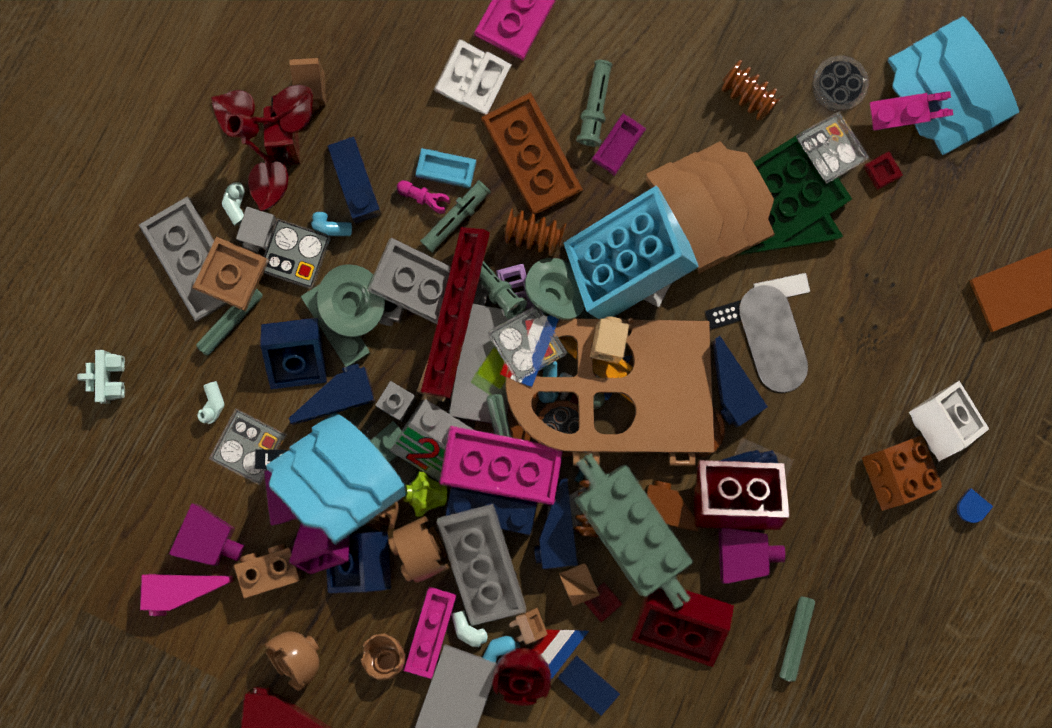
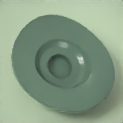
M545 258L536 262L528 271L524 284L525 292L530 301L539 308L541 314L545 316L549 314L561 320H573L581 314L585 305L571 264L558 258Z
M341 265L329 271L321 281L317 294L319 313L326 325L336 333L350 337L364 335L371 331L381 320L385 308V299L367 291L373 278V274L370 271L357 265Z

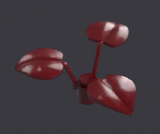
M304 85L290 86L277 94L272 105L274 112L277 114L274 117L253 116L255 112L253 98L248 92L243 90H234L223 95L211 97L214 113L222 130L230 137L242 138V144L248 145L265 161V163L255 165L248 178L249 191L260 211L272 208L281 200L287 190L289 179L285 165L282 162L271 163L270 157L252 143L250 139L258 134V123H273L280 120V126L284 131L295 133L302 130L310 120L313 106V93L309 87Z

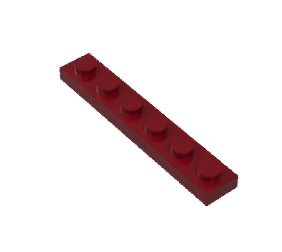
M460 228L421 392L426 395L451 397L490 232L485 229Z

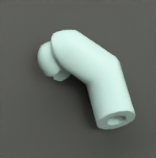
M234 182L227 187L222 200V206L234 226L240 225L244 216L240 205L245 188L239 182Z
M217 381L203 386L208 401L203 409L198 411L197 416L202 423L211 424L215 422L224 408V401Z
M465 610L451 614L458 639L472 647H479L481 644L486 643L488 638L487 632L482 628L475 629L469 626Z

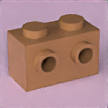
M281 544L268 548L269 554L258 557L257 552L240 557L241 563L234 565L243 598L303 580L300 569L289 563L293 547L285 548V545Z

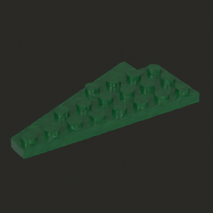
M807 129L753 162L774 198L768 218L774 236L733 257L836 241L843 237L830 214L850 202L852 197L838 176L826 182L797 138L808 132Z

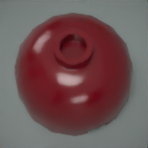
M527 648L510 650L497 662L492 679L493 689L496 694L498 691L503 694L504 700L508 703L519 706L536 704L537 699L543 696L545 699L550 691L551 672L549 664L541 654Z

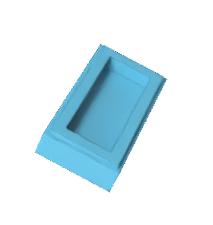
M421 148L416 177L471 189L476 160Z

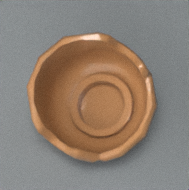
M376 634L364 642L361 663L369 676L379 681L391 680L402 671L405 663V651L398 640L386 634Z

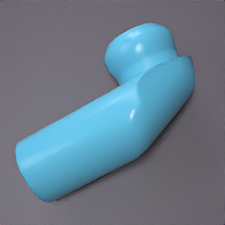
M555 360L543 366V377H557V362ZM538 392V397L543 403H552L559 396V392Z
M511 636L493 639L482 658L496 662L498 656L504 655L510 650L520 648V643L516 642Z

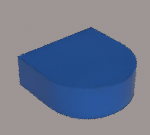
M968 488L957 503L959 517L969 523L983 520L993 508L990 503L971 488Z

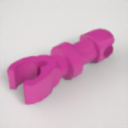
M404 180L397 184V192L407 198L412 197L421 205L426 203L439 214H445V208L439 207L436 202L445 201L447 204H450V198L445 194H431L429 189L424 187L419 189L413 186V183Z

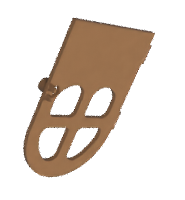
M633 318L622 320V323L629 324L626 345L633 355L634 365L632 371L623 378H599L593 374L590 353L595 327L600 319H560L552 336L554 339L572 337L576 341L577 375L575 377L536 376L532 387L506 377L505 387L508 404L518 424L539 443L555 450L573 452V466H577L576 463L580 460L579 453H593V457L598 465L599 452L668 453L669 466H695V453H714L709 321L633 320ZM538 392L576 394L578 397V431L574 434H566L547 426L535 415L532 409L531 401L533 395ZM596 393H621L631 399L635 406V417L627 431L621 434H600L595 430L593 398ZM675 454H688V460H676Z

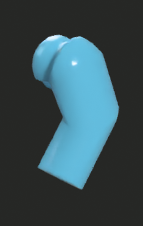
M315 212L312 215L313 222H311L314 230L329 236H351V222H328V215L325 212Z

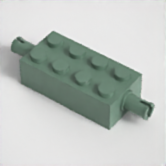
M592 453L586 455L576 465L579 466L591 485L573 500L639 595L646 597L655 589L662 587L673 603L674 608L682 606V602L686 603L689 601L690 596L687 595L676 577L680 571L693 562L626 465L619 466L611 473L604 474Z

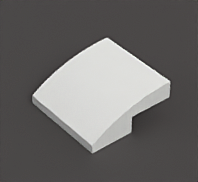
M460 39L457 41L434 91L486 115L511 64L488 51L484 53Z

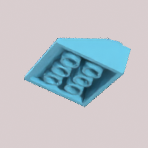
M657 186L564 242L586 311L598 319L618 315L699 267L686 235Z

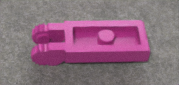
M950 91L930 95L923 93L870 102L873 131L930 122L931 119L953 116V109L946 108L935 112H930L929 109L930 101H944L951 98Z

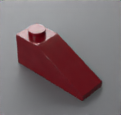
M253 687V691H248L244 695L241 728H332L281 695L270 693L271 688Z

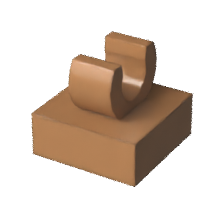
M538 608L516 616V620L509 624L510 627H520L522 635L515 638L516 642L525 641L528 644L548 635Z

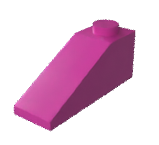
M142 575L140 610H149V616H166L167 611L177 609L232 583L234 576Z

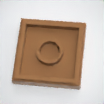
M216 237L193 285V289L246 312L269 259Z

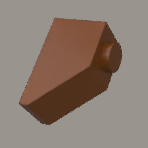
M655 480L654 485H647L645 493L667 525L698 532L699 527H695V519L678 491L671 490L672 484Z

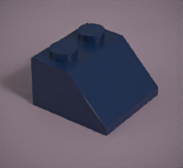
M318 318L261 324L260 346L270 389L327 383L323 341Z
M388 531L349 534L348 561L326 569L328 593L368 592L391 589Z

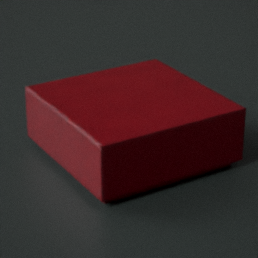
M890 151L863 166L876 190L903 176Z
M605 582L597 587L599 596L584 602L601 623L623 604Z

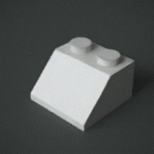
M960 381L922 402L909 412L914 425L921 431L927 441L928 448L935 454L938 461L966 448L989 430Z

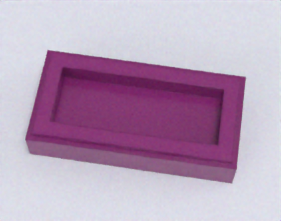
M623 113L592 158V161L615 176L646 128Z

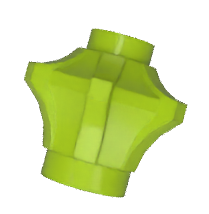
M418 471L416 479L410 485H405L406 495L403 496L404 502H409L414 508L417 517H422L430 509L437 508L438 506L444 507L446 504V485L439 484V482L430 479L425 472Z

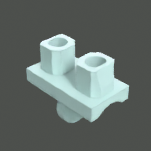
M95 350V373L94 363H86V373L77 374L78 381H86V392H94L95 381V402L110 404V400L125 397L124 383L110 382V372H124L125 357L111 354L105 350Z

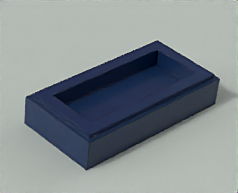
M577 655L558 676L565 685L600 716L604 714L620 695L617 690Z

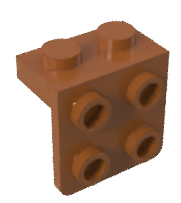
M917 436L887 449L861 457L882 511L907 504L940 490L942 487L927 444L922 436Z

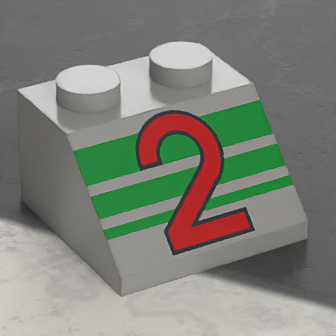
M424 399L417 405L390 452L420 471L425 472L436 481H439L449 427L473 429L427 399Z

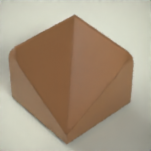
M586 563L559 573L572 606L599 596Z

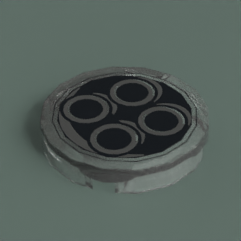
M843 55L833 56L823 61L815 71L812 89L819 104L826 109L842 112L850 111L858 106L866 96L869 86L868 75L862 64L854 58Z

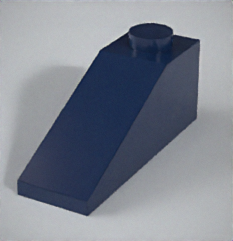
M353 136L328 145L355 225L381 216L382 214L355 137Z
M721 336L712 341L720 405L723 407V410L720 412L729 425L733 423L735 427H739L768 406Z
M359 364L342 368L343 373L333 377L289 417L290 423L296 425L331 415L334 412L338 413L376 402L367 369L365 367L360 368Z
M567 479L560 480L554 505H551L539 539L540 546H534L536 564L542 563V569L577 565Z

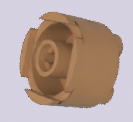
M426 516L394 530L393 537L388 540L395 555L399 554L404 564L401 565V570L408 582L414 580L416 583H420L450 568L449 563L444 564L442 558L446 557L447 554L434 526L428 529L425 524L430 521Z

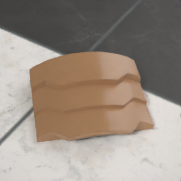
M720 141L698 153L694 152L674 163L669 162L646 174L648 185L650 188L659 187L686 235L699 266L696 268L698 274L774 236L773 229L768 220L774 198L751 158L745 152L728 150Z

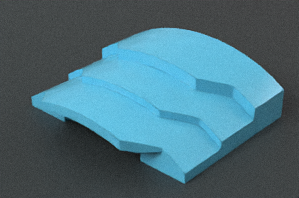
M964 16L887 59L895 72L892 88L898 97L923 93L930 95L950 91L951 98L944 101H930L929 109L930 112L946 108L953 109V116L914 124L919 135L935 141L942 155L1019 113L1012 90L998 62L982 37Z
M335 412L313 426L312 432L290 446V450L266 465L272 474L269 483L270 488L286 503L304 526L321 528L335 544L406 495L405 485L378 449L352 423Z

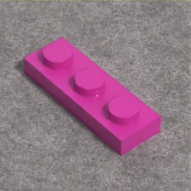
M433 587L428 588L404 671L432 679L457 594Z

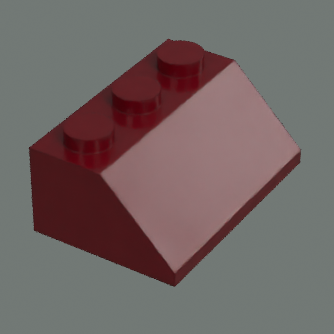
M699 460L694 493L695 527L780 530L789 518L784 463Z
M662 587L655 589L644 597L631 641L713 667L730 632L734 605L685 590L687 595L690 596V600L686 603L683 601L682 606L674 608L673 603Z

